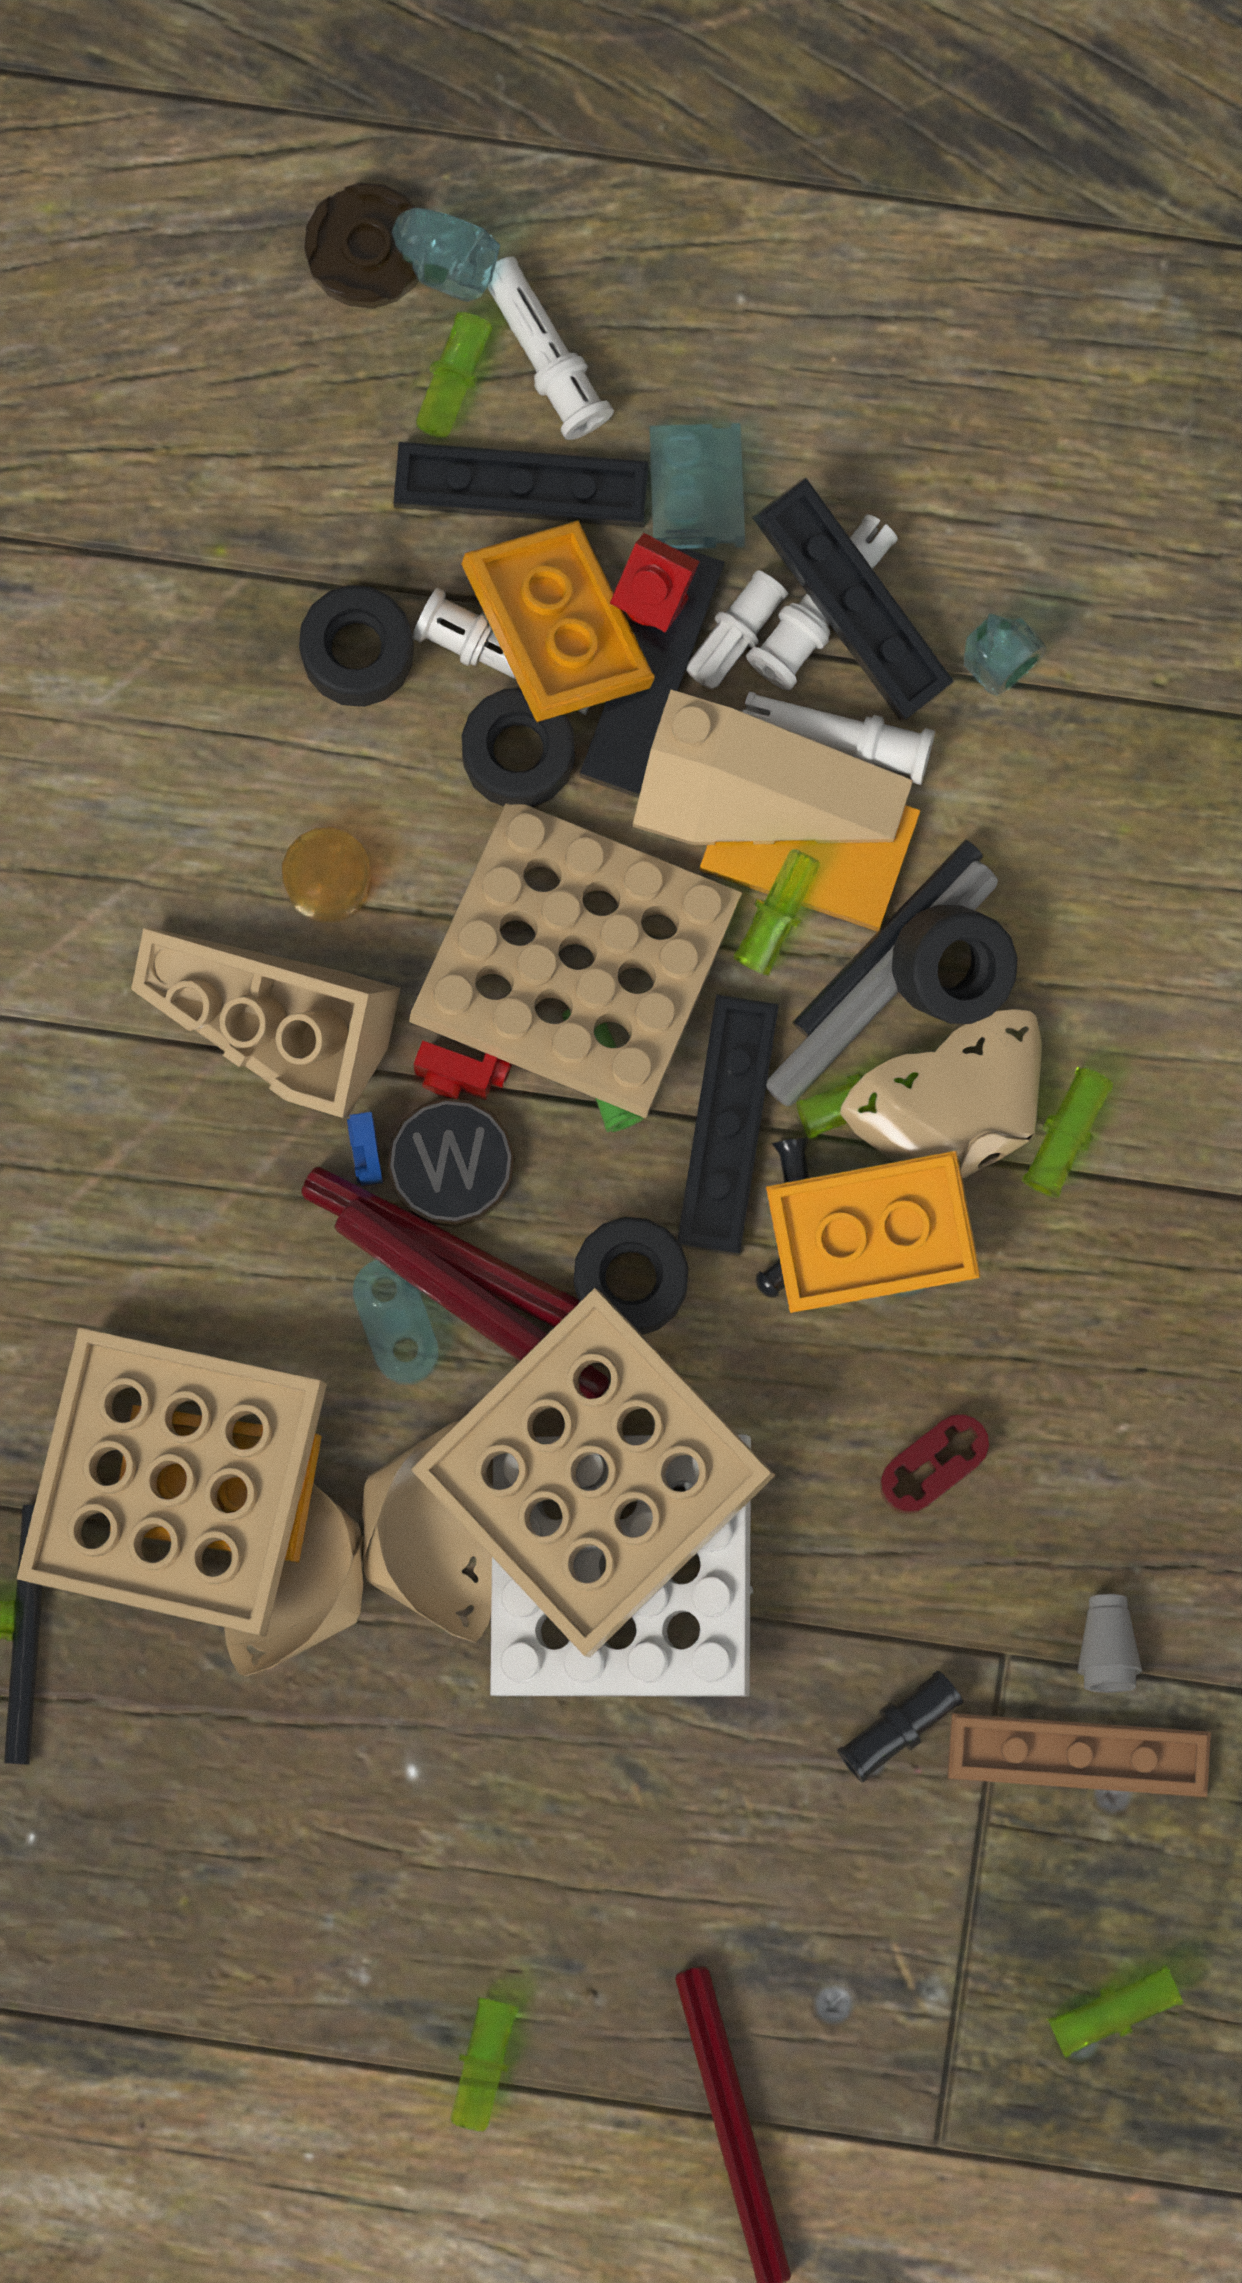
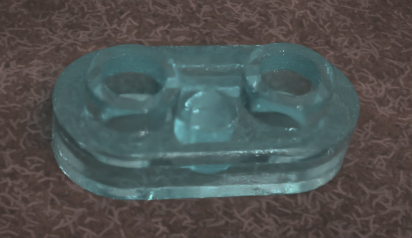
M377 1260L365 1265L357 1274L353 1284V1298L375 1361L381 1373L390 1381L400 1385L417 1384L432 1374L439 1358L438 1344L421 1295L417 1288ZM380 1280H391L397 1286L395 1297L388 1302L378 1301L373 1296V1287ZM401 1340H412L418 1346V1354L410 1362H401L394 1356V1348Z

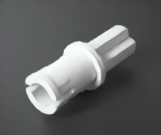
M757 570L753 574L752 580L740 593L726 613L718 612L715 616L718 624L687 664V671L693 679L709 689L718 687L746 648L756 647L759 642L756 635L780 602L788 596L787 590L774 578Z

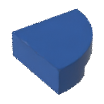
M372 1112L349 1115L350 1119H347L350 1145L353 1150L357 1183L360 1182L361 1186L381 1184L383 1179L375 1121Z

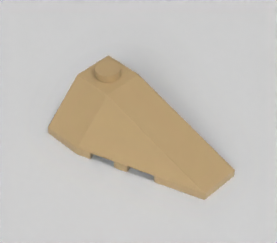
M670 690L651 747L633 820V827L690 845H715V842L753 841V844H774V841L815 840L817 843L894 842L913 780L736 709Z
M150 927L143 928L131 990L185 1029L197 1031L224 1051L223 1056L235 1065L247 1067L271 1085L269 1089L285 1101L341 1118L349 1116L388 1050L401 989L339 970Z

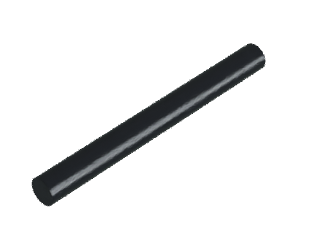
M965 839L795 1018L792 1023L803 1035L808 1037L895 945L902 928L917 913L930 908L972 862L980 861L983 858L978 848Z
M22 1505L18 1571L35 1505ZM18 1579L4 1763L30 1765L42 1585Z

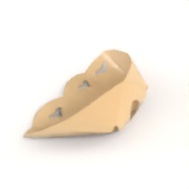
M1026 1010L995 1011L987 1018L973 1024H964L953 1031L946 1041L938 1047L936 1052L904 1054L892 1058L866 1073L857 1082L843 1102L840 1114L855 1134L887 1158L896 1162L957 1150L962 1178H966L985 1166L1009 1155L1030 1142L1033 1136H1035L1042 1055V1040L1037 1017L1031 1011ZM1026 1026L1029 1029L1022 1037L1021 1042L1005 1031L1006 1028L1019 1031L1022 1027ZM980 1038H985L982 1048L983 1055L963 1053V1049L971 1046L974 1047ZM913 1072L919 1074L913 1081L911 1089L901 1083L894 1082L895 1078L906 1079ZM875 1092L877 1094V1112L859 1113L858 1109L868 1105L871 1094Z
M456 1421L429 1436L368 1476L364 1485L361 1514L364 1523L362 1567L364 1568L368 1583L448 1633L476 1643L483 1635L491 1618L492 1556L411 1471L459 1422ZM493 1459L487 1468V1478L492 1487ZM472 1556L476 1558L474 1573L478 1577L477 1583H474L469 1576L462 1573V1570L468 1565ZM472 1605L474 1610L467 1616L469 1625L464 1627L461 1618L456 1615V1612Z
M314 1483L299 1563L284 1561L266 1637L224 1628L230 1659L239 1675L248 1676L272 1668L357 1623V1618L361 1614L363 1536L361 1537L359 1524ZM248 1645H252L255 1649L265 1652L259 1658L256 1665L252 1664L254 1655L248 1651Z

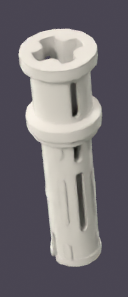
M509 256L490 265L483 271V275L480 278L487 286L511 330L537 372L534 377V386L541 396H548L561 418L563 425L560 431L564 438L574 440L599 428L613 415L614 410L608 401L600 400L585 374L588 367L585 360L576 353H569L545 309L524 277L516 258Z
M867 514L850 539L873 569L888 549L897 542L898 537L885 524L874 540L869 543L878 532L876 527L881 520ZM808 594L804 596L799 604L791 603L789 606H785L778 614L781 622L760 648L753 647L746 655L747 660L758 673L774 685L788 691L797 683L795 674L815 648L823 649L829 642L830 630L828 626L830 624Z
M436 588L420 615L412 635L413 639L420 643L428 639L460 655V663L466 666H477L480 661L516 679L504 653L499 654L487 648L490 642L499 647L500 645L485 613L483 612L479 616L447 600L446 592ZM445 619L463 628L465 634L461 635L441 625L440 621ZM590 707L580 709L579 712L586 715Z
M749 691L745 701L747 708L743 710V713L885 770L909 775L911 780H913L912 783L922 784L933 745L935 730L925 728L922 733L901 729L884 724L883 717L873 715L872 718L866 716L865 721L861 722L759 696Z

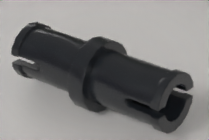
M937 1670L929 1680L896 1706L889 1702L880 1709L881 1718L847 1745L840 1747L837 1753L852 1774L863 1783L868 1779L869 1775L906 1747L911 1751L921 1743L919 1736L956 1706L959 1707L964 1703L963 1699L946 1676Z

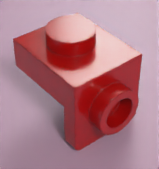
M643 532L633 547L609 604L625 611L632 620L639 624L654 626L666 632L683 610L688 600L686 592L700 561Z
M422 1040L413 1066L415 1075L424 1078L422 1087L435 1094L458 1099L461 1091L487 1100L492 1085L500 1088L504 1087L512 1064L488 1053H485L484 1059L481 1062Z

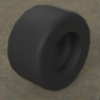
M347 585L328 591L311 605L300 627L299 650L308 679L323 696L341 705L365 707L386 700L402 687L412 668L414 642L406 614L391 596L373 587ZM353 623L365 624L373 628L381 640V652L376 661L362 669H349L341 665L332 652V643L337 632L344 626Z
M520 688L503 689L485 697L469 714L461 735L463 765L473 787L488 801L504 806L505 803L509 805L525 804L533 808L552 799L568 782L575 763L574 732L567 715L563 714L536 722ZM523 725L533 729L540 736L543 743V753L541 759L534 767L526 771L514 772L505 769L498 763L494 755V744L497 736L504 729Z
M935 905L917 913L902 928L893 948L892 974L899 993L913 1008L950 1024H973L991 1016L1007 1001L1016 981L1018 957L1011 936L997 920L960 905ZM963 940L968 943L971 951L970 968L966 977L957 986L952 988L943 987L938 978V962L943 951L952 942Z
M622 1217L603 1223L585 1238L575 1258L574 1288L579 1302L594 1288L601 1291L622 1315L644 1335L659 1330L678 1313L687 1294L689 1267L681 1244L667 1228L647 1218ZM627 1252L639 1253L647 1257L654 1265L656 1272V1284L651 1293L637 1301H624L616 1297L609 1290L606 1282V1270L611 1261L618 1255Z

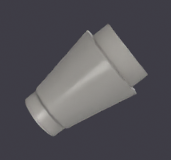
M1115 1594L1092 1596L1089 1598V1610L1087 1611L1077 1673L1084 1676V1689L1088 1691L1115 1693L1133 1690L1136 1688V1675L1142 1672L1130 1611L1128 1610L1127 1597Z

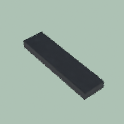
M399 442L393 504L394 508L564 522L579 520V523L643 528L649 461Z
M807 478L796 482L752 517L899 720L909 718L954 682Z
M665 541V544L700 561L686 592L688 600L683 610L666 632L654 626H645L635 622L632 632L655 678L649 689L606 701L580 771V778L636 798L640 796L651 747L670 690L679 692L687 670V664L693 654L725 565L724 561Z
M716 994L677 1239L683 1248L740 1256L779 1004Z

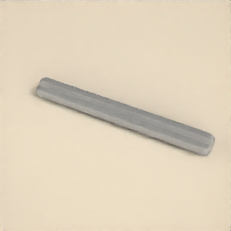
M976 860L966 868L931 907L935 905H960L975 910L996 888L998 879L986 865ZM894 946L767 1080V1090L780 1103L787 1107L793 1105L899 992L892 974Z

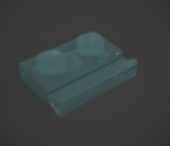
M731 423V428H712V424L649 426L653 537L675 549L716 548V544L735 543V547H745L740 423Z

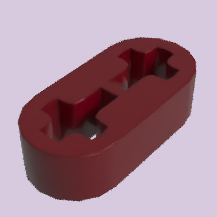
M964 1414L952 1415L939 1422L891 1460L883 1470L880 1479V1492L885 1503L895 1511L911 1514L917 1513L935 1502L974 1471L985 1459L989 1448V1440L984 1426L975 1418ZM951 1428L958 1434H963L967 1430L971 1431L976 1438L970 1446L974 1457L966 1461L961 1455H956L941 1466L934 1456L945 1449L949 1442L944 1433ZM928 1463L934 1472L920 1485L924 1496L917 1501L909 1494L899 1499L893 1492V1489L899 1482L894 1472L903 1468L907 1473L911 1474Z

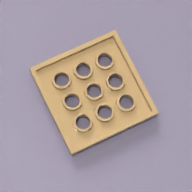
M505 803L411 1010L409 1022L647 1118L740 903L742 892L525 804L509 805ZM536 867L548 868L557 875L559 885L548 892L535 891L527 885L524 875ZM593 891H604L614 897L618 908L610 915L598 916L586 909L583 904V898ZM651 915H663L674 923L677 932L668 939L657 940L644 932L641 923ZM519 920L529 924L534 930L536 937L526 945L516 946L508 943L502 937L500 928L509 921ZM568 945H582L591 951L594 962L585 969H571L561 961L559 952ZM626 969H641L651 977L653 987L645 993H630L620 985L618 975ZM497 974L509 982L512 991L502 999L491 1000L479 993L476 988V982L485 975ZM555 998L568 1006L571 1015L562 1023L550 1024L538 1017L535 1006L541 1000ZM606 1022L618 1023L626 1029L630 1040L622 1047L608 1048L598 1042L594 1035V1030L600 1024Z
M595 1288L411 1469L585 1657H591L775 1476L766 1464L601 1291ZM603 1363L611 1374L610 1387L603 1396L596 1399H588L581 1393L579 1388L580 1374L590 1364ZM548 1408H556L564 1417V1432L556 1442L541 1444L534 1436L533 1422L541 1411ZM636 1409H647L655 1421L654 1433L647 1442L641 1445H631L624 1438L622 1432L623 1421L630 1412ZM509 1453L518 1463V1477L509 1488L496 1490L491 1486L487 1478L488 1465L497 1455ZM599 1454L608 1464V1478L600 1488L586 1491L577 1481V1467L586 1456ZM681 1455H690L696 1460L699 1467L698 1480L689 1490L683 1492L674 1491L666 1479L667 1467L674 1458ZM549 1499L554 1500L561 1508L562 1523L555 1533L549 1536H539L532 1529L530 1523L531 1512L539 1502ZM641 1500L646 1502L652 1511V1524L649 1530L642 1536L629 1537L621 1528L620 1515L627 1504ZM597 1546L606 1558L605 1572L597 1581L583 1583L578 1579L574 1571L575 1557L583 1548Z
M78 1328L17 1579L266 1637L327 1383L289 1373ZM133 1387L141 1396V1410L133 1420L120 1423L113 1415V1400L121 1390ZM186 1401H195L202 1411L201 1424L194 1433L188 1436H179L172 1425L173 1413L180 1404ZM248 1414H256L262 1422V1437L254 1447L241 1450L235 1445L232 1432L234 1425L241 1417ZM119 1450L126 1460L125 1474L116 1484L105 1486L97 1476L98 1462L105 1453ZM180 1464L187 1476L185 1489L176 1498L164 1499L157 1489L158 1475L166 1466ZM240 1477L245 1482L248 1491L246 1502L238 1511L225 1513L217 1501L218 1490L227 1479ZM103 1513L111 1525L110 1536L101 1547L89 1549L82 1540V1526L91 1515ZM164 1527L171 1537L170 1551L161 1561L150 1563L142 1553V1540L145 1534L152 1528ZM224 1540L232 1551L231 1565L225 1573L211 1577L202 1566L203 1552L212 1542Z

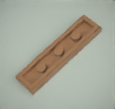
M952 1713L947 1779L1207 1797L1211 1732Z

